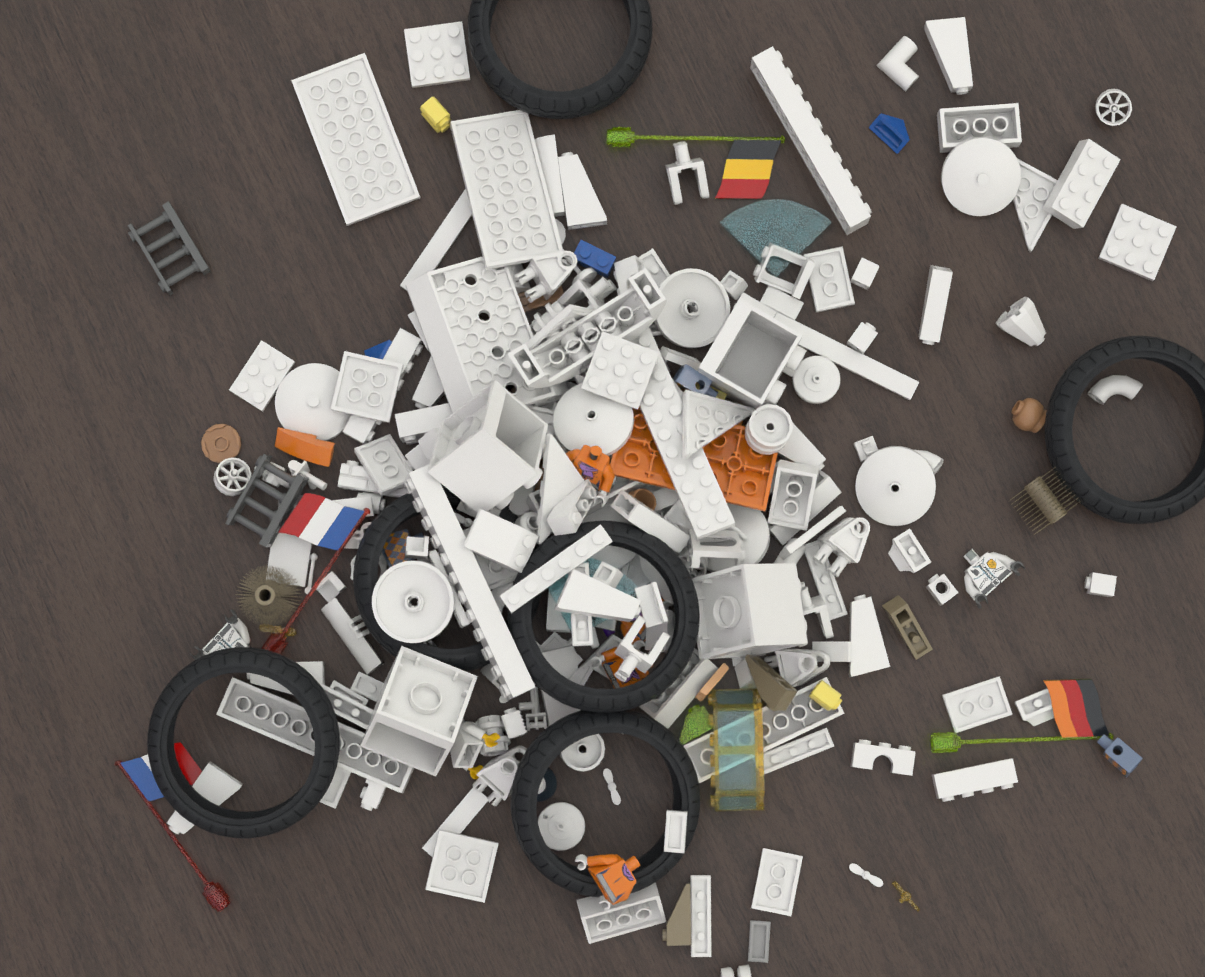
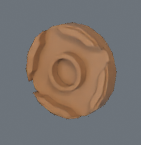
M216 424L208 428L201 441L202 451L205 456L212 462L219 464L225 459L236 458L242 446L238 432L226 424Z

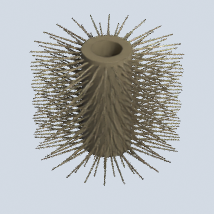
M1039 476L1025 486L1024 490L1027 491L1030 495L1029 497L1035 502L1032 505L1036 504L1035 508L1038 507V511L1041 510V514H1044V517L1040 520L1046 517L1047 520L1043 523L1046 521L1050 522L1046 525L1048 526L1065 516L1067 511L1078 503L1065 510L1064 508L1068 505L1063 507L1062 505L1065 502L1061 504L1057 499L1059 496L1055 497L1056 493L1053 494V490H1050V487L1044 482L1045 480Z
M263 565L261 571L260 566L257 572L254 571V575L251 574L252 577L248 575V582L246 584L239 583L248 587L239 588L255 593L235 595L252 596L236 599H246L241 602L238 601L239 603L244 602V610L246 607V610L248 609L249 611L246 615H249L251 612L254 613L261 624L263 621L266 626L264 620L267 622V625H269V620L270 625L273 620L275 624L278 618H280L278 622L281 619L285 620L288 617L285 613L291 616L293 608H297L291 604L300 605L285 600L288 598H283L298 596L284 595L301 593L295 592L299 590L296 589L293 580L286 583V579L282 577L283 575L277 569L274 572L273 566L272 571L269 566L266 573V565V569L262 573L264 570ZM270 592V593H271V597H270V599L268 600V597H267V596H268V593Z

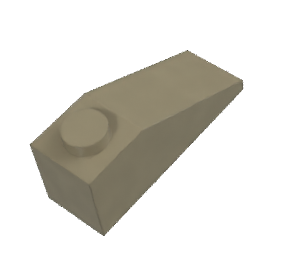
M899 595L882 605L891 623L916 660L933 650L908 604Z
M746 655V662L761 699L766 702V706L772 711H786L798 691L760 656Z
M685 883L666 923V929H662L663 941H666L667 946L691 945L690 883Z

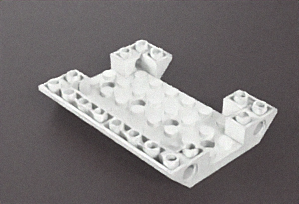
M482 256L427 272L406 285L452 414L494 380L504 388L507 385H513L516 388V392L512 395L525 406L532 404L539 407L559 401L569 390L566 381L544 388L528 387L508 353L533 337L518 293L531 288L529 282L519 286L517 284L519 280L516 281L514 278L515 274L524 270L521 263L486 270ZM473 277L476 283L469 285L466 283L465 278ZM486 313L489 316V320L482 321L478 315ZM500 349L503 355L495 357L492 354V350Z

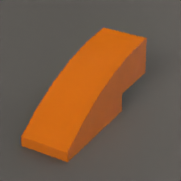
M278 427L275 441L276 448L302 460L327 467L330 466L335 443L319 440L316 435Z

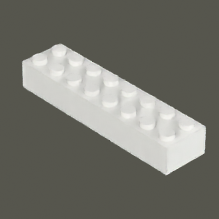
M827 677L821 679L828 685H830ZM817 681L798 690L786 711H772L765 706L684 745V748L693 762L698 781L701 783L844 714L841 705L836 710L831 709L827 711L808 697L819 682Z

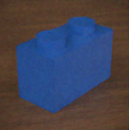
M580 240L574 252L577 264L585 268L591 267L597 274L605 278L609 277L616 262L615 256L583 240Z

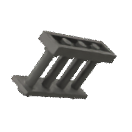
M168 201L162 205L165 211L162 212L161 216L137 230L132 224H129L128 227L131 231L128 234L133 242H138L160 279L157 283L163 293L167 291L171 296L174 294L170 288L173 284L196 271H201L205 276L211 270ZM166 221L173 223L174 228L170 233L145 246L141 239L142 235ZM175 238H182L185 244L182 245L181 249L155 263L150 254L151 252ZM186 254L187 256L192 255L195 260L192 262V265L165 280L160 271L162 268Z
M263 454V456L257 459L255 463L256 469L235 507H232L227 513L226 518L228 519L225 523L227 525H235L237 521L257 533L261 538L259 544L264 547L272 546L279 534V530L284 525L309 480V477L304 474L291 476L269 463L272 458L270 454ZM267 470L288 482L290 486L288 492L283 494L261 481L260 478L264 471ZM255 487L279 500L280 506L278 510L273 511L252 499L250 496ZM246 504L270 518L271 522L268 528H262L240 515Z

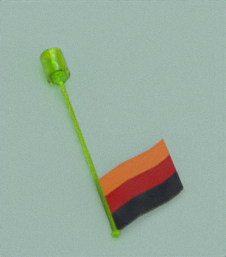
M1092 679L1043 680L1050 694L1054 719L1061 737L961 740V737L957 736L956 732L931 733L930 741L932 753L957 752L958 748H961V744L1100 739L1104 734L1113 740L1114 736L1108 732L1103 720L1098 692Z

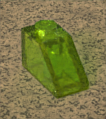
M697 704L688 709L689 714L685 716L679 737L682 745L716 727L705 706L700 707Z

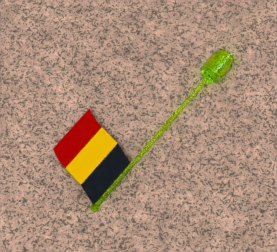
M612 127V129H607V145H612V147H631V143H635V139L734 141L726 159L722 183L715 197L716 199H762L769 184L774 157L780 143L785 141V137L782 135L781 137L635 135V131H631V127Z

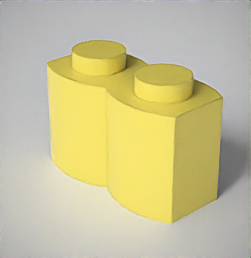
M434 96L421 105V115L437 133L440 131L443 133L450 127V114Z
M823 680L817 683L808 696L827 711L831 709L836 710L842 702V699H840L842 694Z

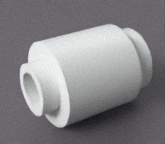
M366 491L363 493L358 492L357 498L372 496L375 514H379L380 510L382 511L385 508L386 499H383V496L380 494Z

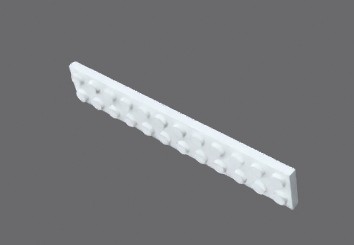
M648 327L642 334L631 341L659 352L639 407L698 540L735 526V521L703 448L686 459H682L683 403Z

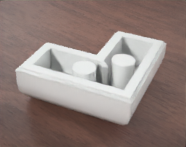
M903 36L877 64V67L906 92L919 78V75L905 64L918 48L911 39Z

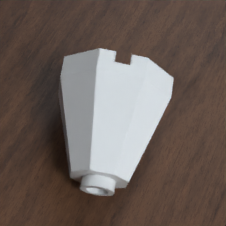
M1023 297L1010 306L1011 310L1008 313L1005 311L996 324L1001 330L1027 345L1038 346L1045 340L1044 335L1046 332L1034 303L1028 297Z

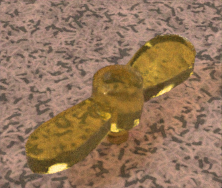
M264 623L259 626L262 632L282 633L292 637L297 634L294 628L274 627L267 624L265 626Z
M894 881L892 885L902 894L899 902L908 901L918 912L920 909L910 899L912 897L908 891H904Z

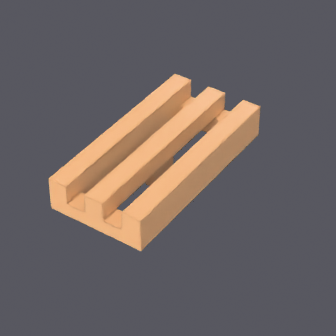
M725 663L720 666L695 698L700 702L704 700L729 670Z

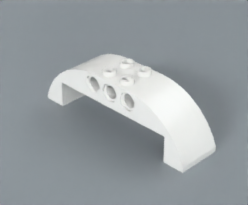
M644 268L628 278L632 286L630 289L531 351L524 343L508 353L528 387L544 388L553 386L588 370L602 331L630 342L642 334L661 314L667 302L647 269Z

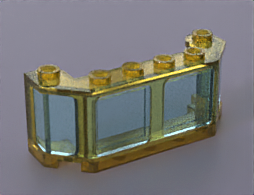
M757 688L713 689L711 694H708V706H712L713 714H709V726H713V734L709 736L710 747L714 746V755H710V767H714V775H711V787H715L714 795H710V806L714 807V811L764 810L763 715L759 692Z

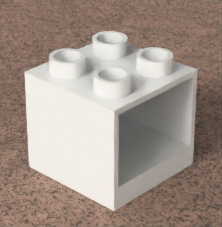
M739 298L699 366L698 372L712 381L710 386L726 393L727 398L738 404L755 408V410L766 404L776 405L786 387V384L778 380L782 372L792 377L807 351L798 346L803 335Z
M494 380L441 422L427 472L475 512L478 513L479 509L488 512L493 507L502 510L511 502L518 488L524 486L526 489H529L540 479L543 471L539 468L540 459L544 456V452H546L547 444L544 441L548 424Z
M796 563L742 564L692 578L697 592L700 612L697 637L699 659L746 657V655L758 656L808 644L806 635L807 622L803 614L800 594L801 582L798 578Z
M401 646L384 681L360 747L436 776L455 742L478 676Z

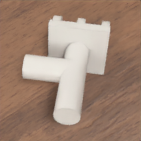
M291 460L288 463L292 476L304 474L309 477L308 485L310 489H316V487L321 490L326 489L327 483L309 473L310 469L307 461L304 460L301 464Z
M538 687L530 690L531 702L519 703V711L532 710L531 714H526L527 731H530L531 728H536V730L542 727L544 729L547 728L546 712L540 713Z

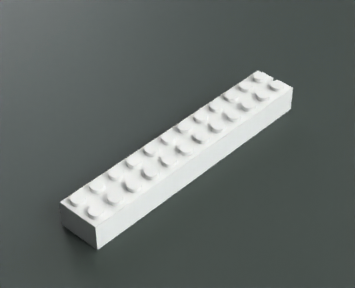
M428 464L408 473L404 486L408 494L412 493L415 500L413 501L414 508L417 513L421 512L423 517L421 520L422 525L426 531L429 530L432 536L430 542L434 549H438L440 560L443 566L447 568L452 586H455L459 601L466 609L465 614L469 622H472L474 626V637L477 642L481 641L483 649H481L485 660H489L492 665L490 671L494 679L498 678L501 684L499 686L500 693L503 698L507 697V700H510L535 688V685L473 552L463 547L466 537L441 483L427 472Z

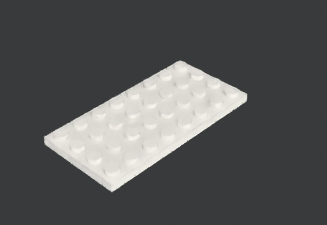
M365 53L291 80L347 226L420 199L419 192Z
M516 110L451 121L450 127L486 270L531 262L532 258L536 256L562 252L563 248L528 113Z

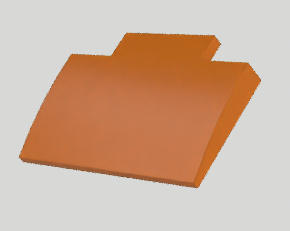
M640 407L638 410L632 408L634 426L630 438L611 457L610 465L614 475L675 490ZM741 421L702 448L726 503L765 512L778 452L766 455L754 451L747 444L745 427L742 426L743 421Z

